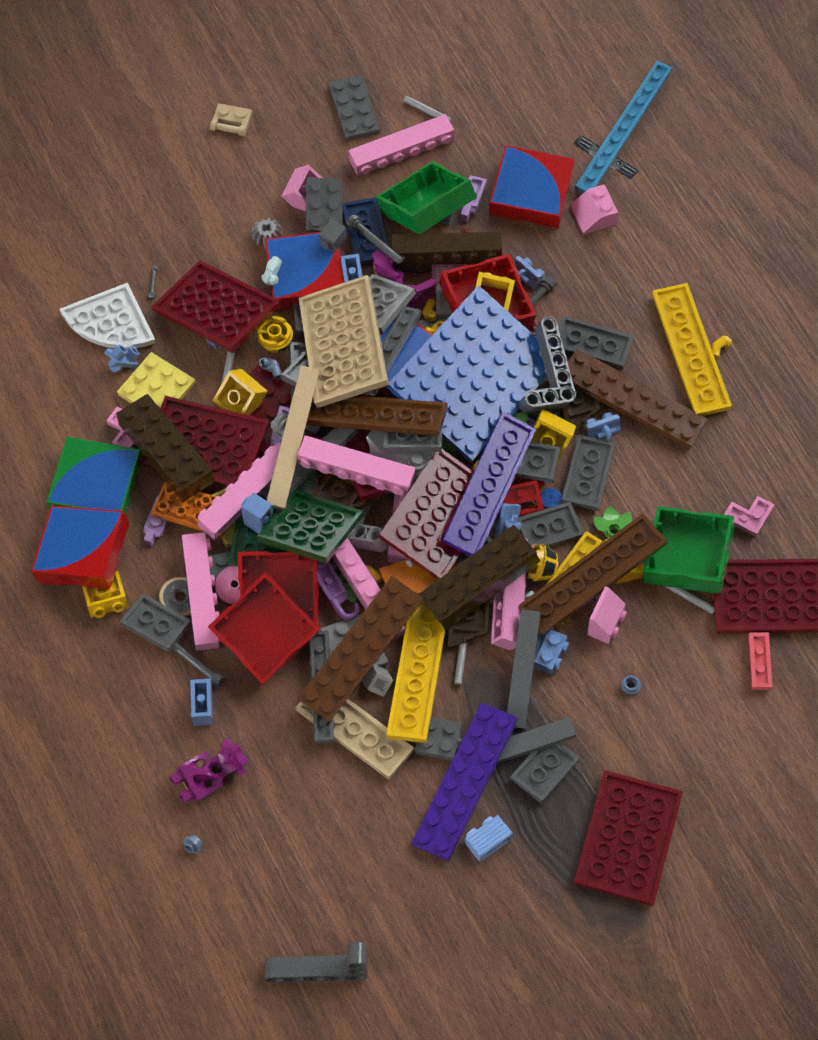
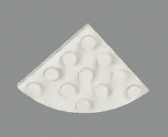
M128 283L60 308V313L67 324L81 337L95 344L109 348L122 345L128 349L130 346L139 348L156 343Z

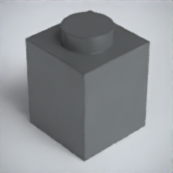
M331 219L319 233V244L325 250L335 253L347 238L346 227Z

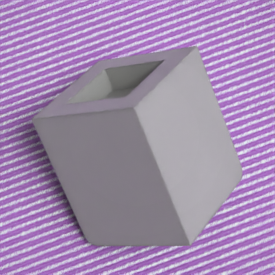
M375 664L362 680L367 690L383 697L394 681L386 669Z

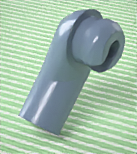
M265 357L259 360V366L264 370L272 372L274 380L281 379L282 373L277 361Z

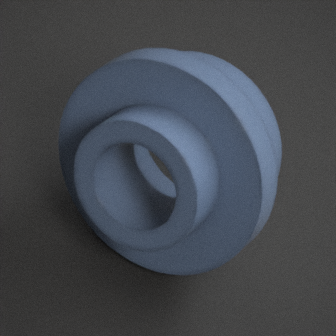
M626 676L621 682V688L626 694L634 695L640 691L641 682L636 676ZM633 684L634 688H629L627 685Z
M191 834L183 839L186 851L195 854L201 851L203 843L197 836Z

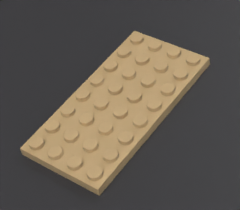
M368 275L299 298L309 368L319 370L313 394L314 403L317 408L389 385L371 282Z

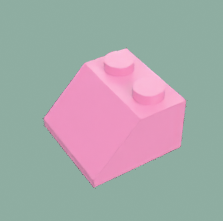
M309 165L294 170L281 196L292 207L306 211V178H322Z
M605 184L588 189L570 205L583 235L617 225L618 211Z
M606 586L590 617L587 635L609 644L612 638H616L619 632L617 626L619 622L623 623L627 612L625 611L626 603Z

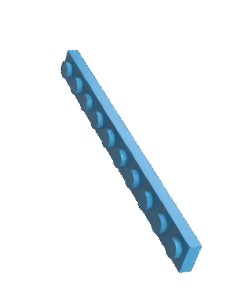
M659 61L655 62L575 185L576 191L584 193L588 189L599 185L669 77L672 67Z

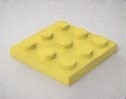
M151 352L120 387L117 394L130 403L148 394L161 408L165 396L183 399L195 385L196 381L193 377Z

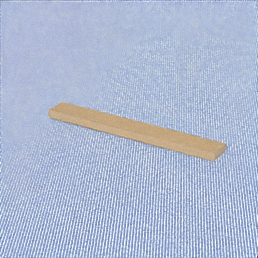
M302 365L299 370L267 497V502L272 504L273 508L284 510L319 374V370Z

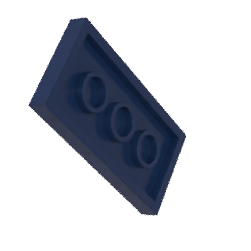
M376 197L342 203L345 224L351 215H357L362 219L363 226L388 246ZM346 224L352 253L359 254L360 265L374 263L372 254L381 249L359 231H352Z

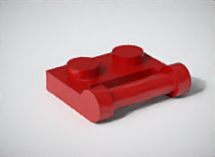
M537 480L510 486L503 503L523 504L535 501L536 506L521 509L519 517L544 510Z

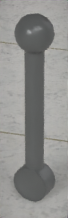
M156 265L151 267L152 280L150 292L148 293V298L151 300L155 298L154 285L156 272L158 271Z

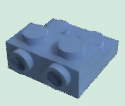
M551 630L542 637L538 632L534 668L550 675L553 674L555 669L558 670L562 662L560 656L562 653H566L569 647V642H567L568 636Z

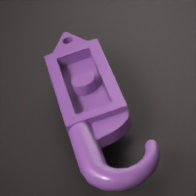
M318 561V583L328 601L341 619H354L359 613L358 603H354L355 610L353 613L347 614L344 612L341 604L347 599L346 589L329 561L327 563Z

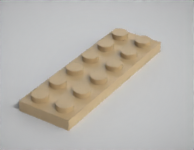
M349 699L334 717L335 740L388 780L414 751V747L404 740L387 739V727ZM300 702L296 706V711L313 723V711Z

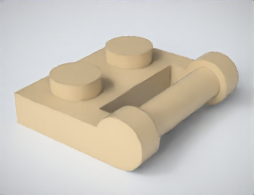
M218 103L210 124V130L237 133L239 136L245 137L252 117V110Z

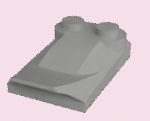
M371 430L366 438L370 447V455L415 467L414 479H417L435 453H384V431Z

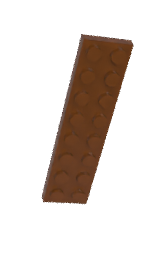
M578 349L575 350L568 361L574 388L689 450L708 420L702 415L695 414L694 411Z
M353 396L317 408L313 397L306 425L439 436L448 410V404L445 402Z
M641 514L518 606L521 610L541 612L539 633L543 637L601 594L605 586L609 588L668 544L667 540L644 514Z
M391 576L298 696L297 700L330 723L424 598Z

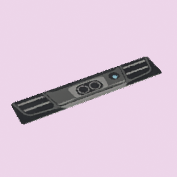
M580 135L573 143L593 157L600 148L599 145L583 135ZM618 157L610 166L629 179H632L639 171Z

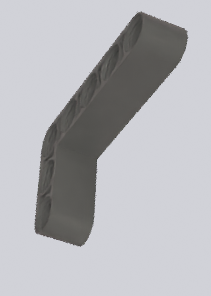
M546 316L538 323L535 332L550 388L529 391L519 403L520 409L525 413L541 412L542 409L547 411L565 408L576 397L557 322L553 317Z
M361 942L349 943L347 945V955L289 956L265 959V981L270 983L360 981L368 978L367 947L365 943Z

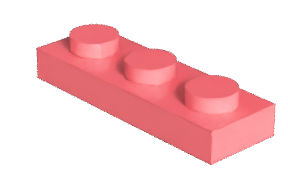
M749 633L751 690H772L769 633Z

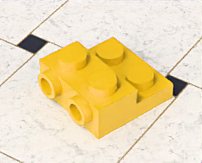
M118 571L115 572L111 589L82 586L91 618H102L106 613L113 611L119 613L124 608L129 607Z

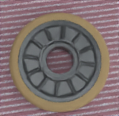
M175 577L168 580L162 586L159 593V601L184 617L191 615L188 582L186 577ZM177 593H184L186 599L184 601H177L175 595Z

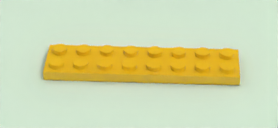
M688 283L653 290L652 296L692 410L695 414L702 416L731 410L732 404Z
M423 601L406 624L386 734L387 739L427 743L446 631Z

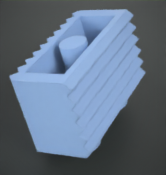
M499 815L494 818L492 816L488 817L482 823V827L478 830L473 828L466 834L465 844L479 862H482L512 840V831H510Z

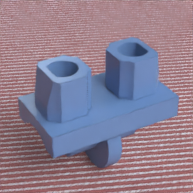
M517 256L514 265L518 271L520 282L523 281L534 291L543 279L545 272L541 269L535 270L532 268V261L528 257L522 259L520 256Z
M117 345L114 349H106L104 352L111 359L108 365L112 372H120L123 367L136 368L138 366L136 359L140 353L133 346L126 350L124 346Z
M609 412L602 416V420L596 421L593 418L586 420L587 436L597 439L605 437L606 441H611L612 434L621 432L620 417L618 414L613 416Z
M502 503L499 510V520H496L493 524V529L496 531L495 537L512 525H515L518 530L521 529V523L518 522L521 509L519 504Z

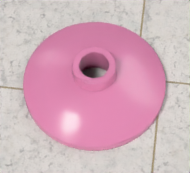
M229 566L223 569L217 576L215 588L218 596L224 602L234 604L240 599L238 567ZM232 581L238 582L236 588L231 587Z

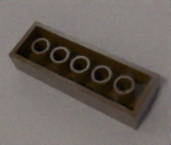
M501 231L392 235V250L403 259L401 263H396L393 260L392 265L395 269L403 272V274H421L424 272H435V269H454L465 265H475L487 259L502 256Z
M148 394L116 413L119 426L182 502L214 483L213 470Z
M512 525L420 592L419 595L424 598L423 602L446 631L541 561L536 551L516 526Z

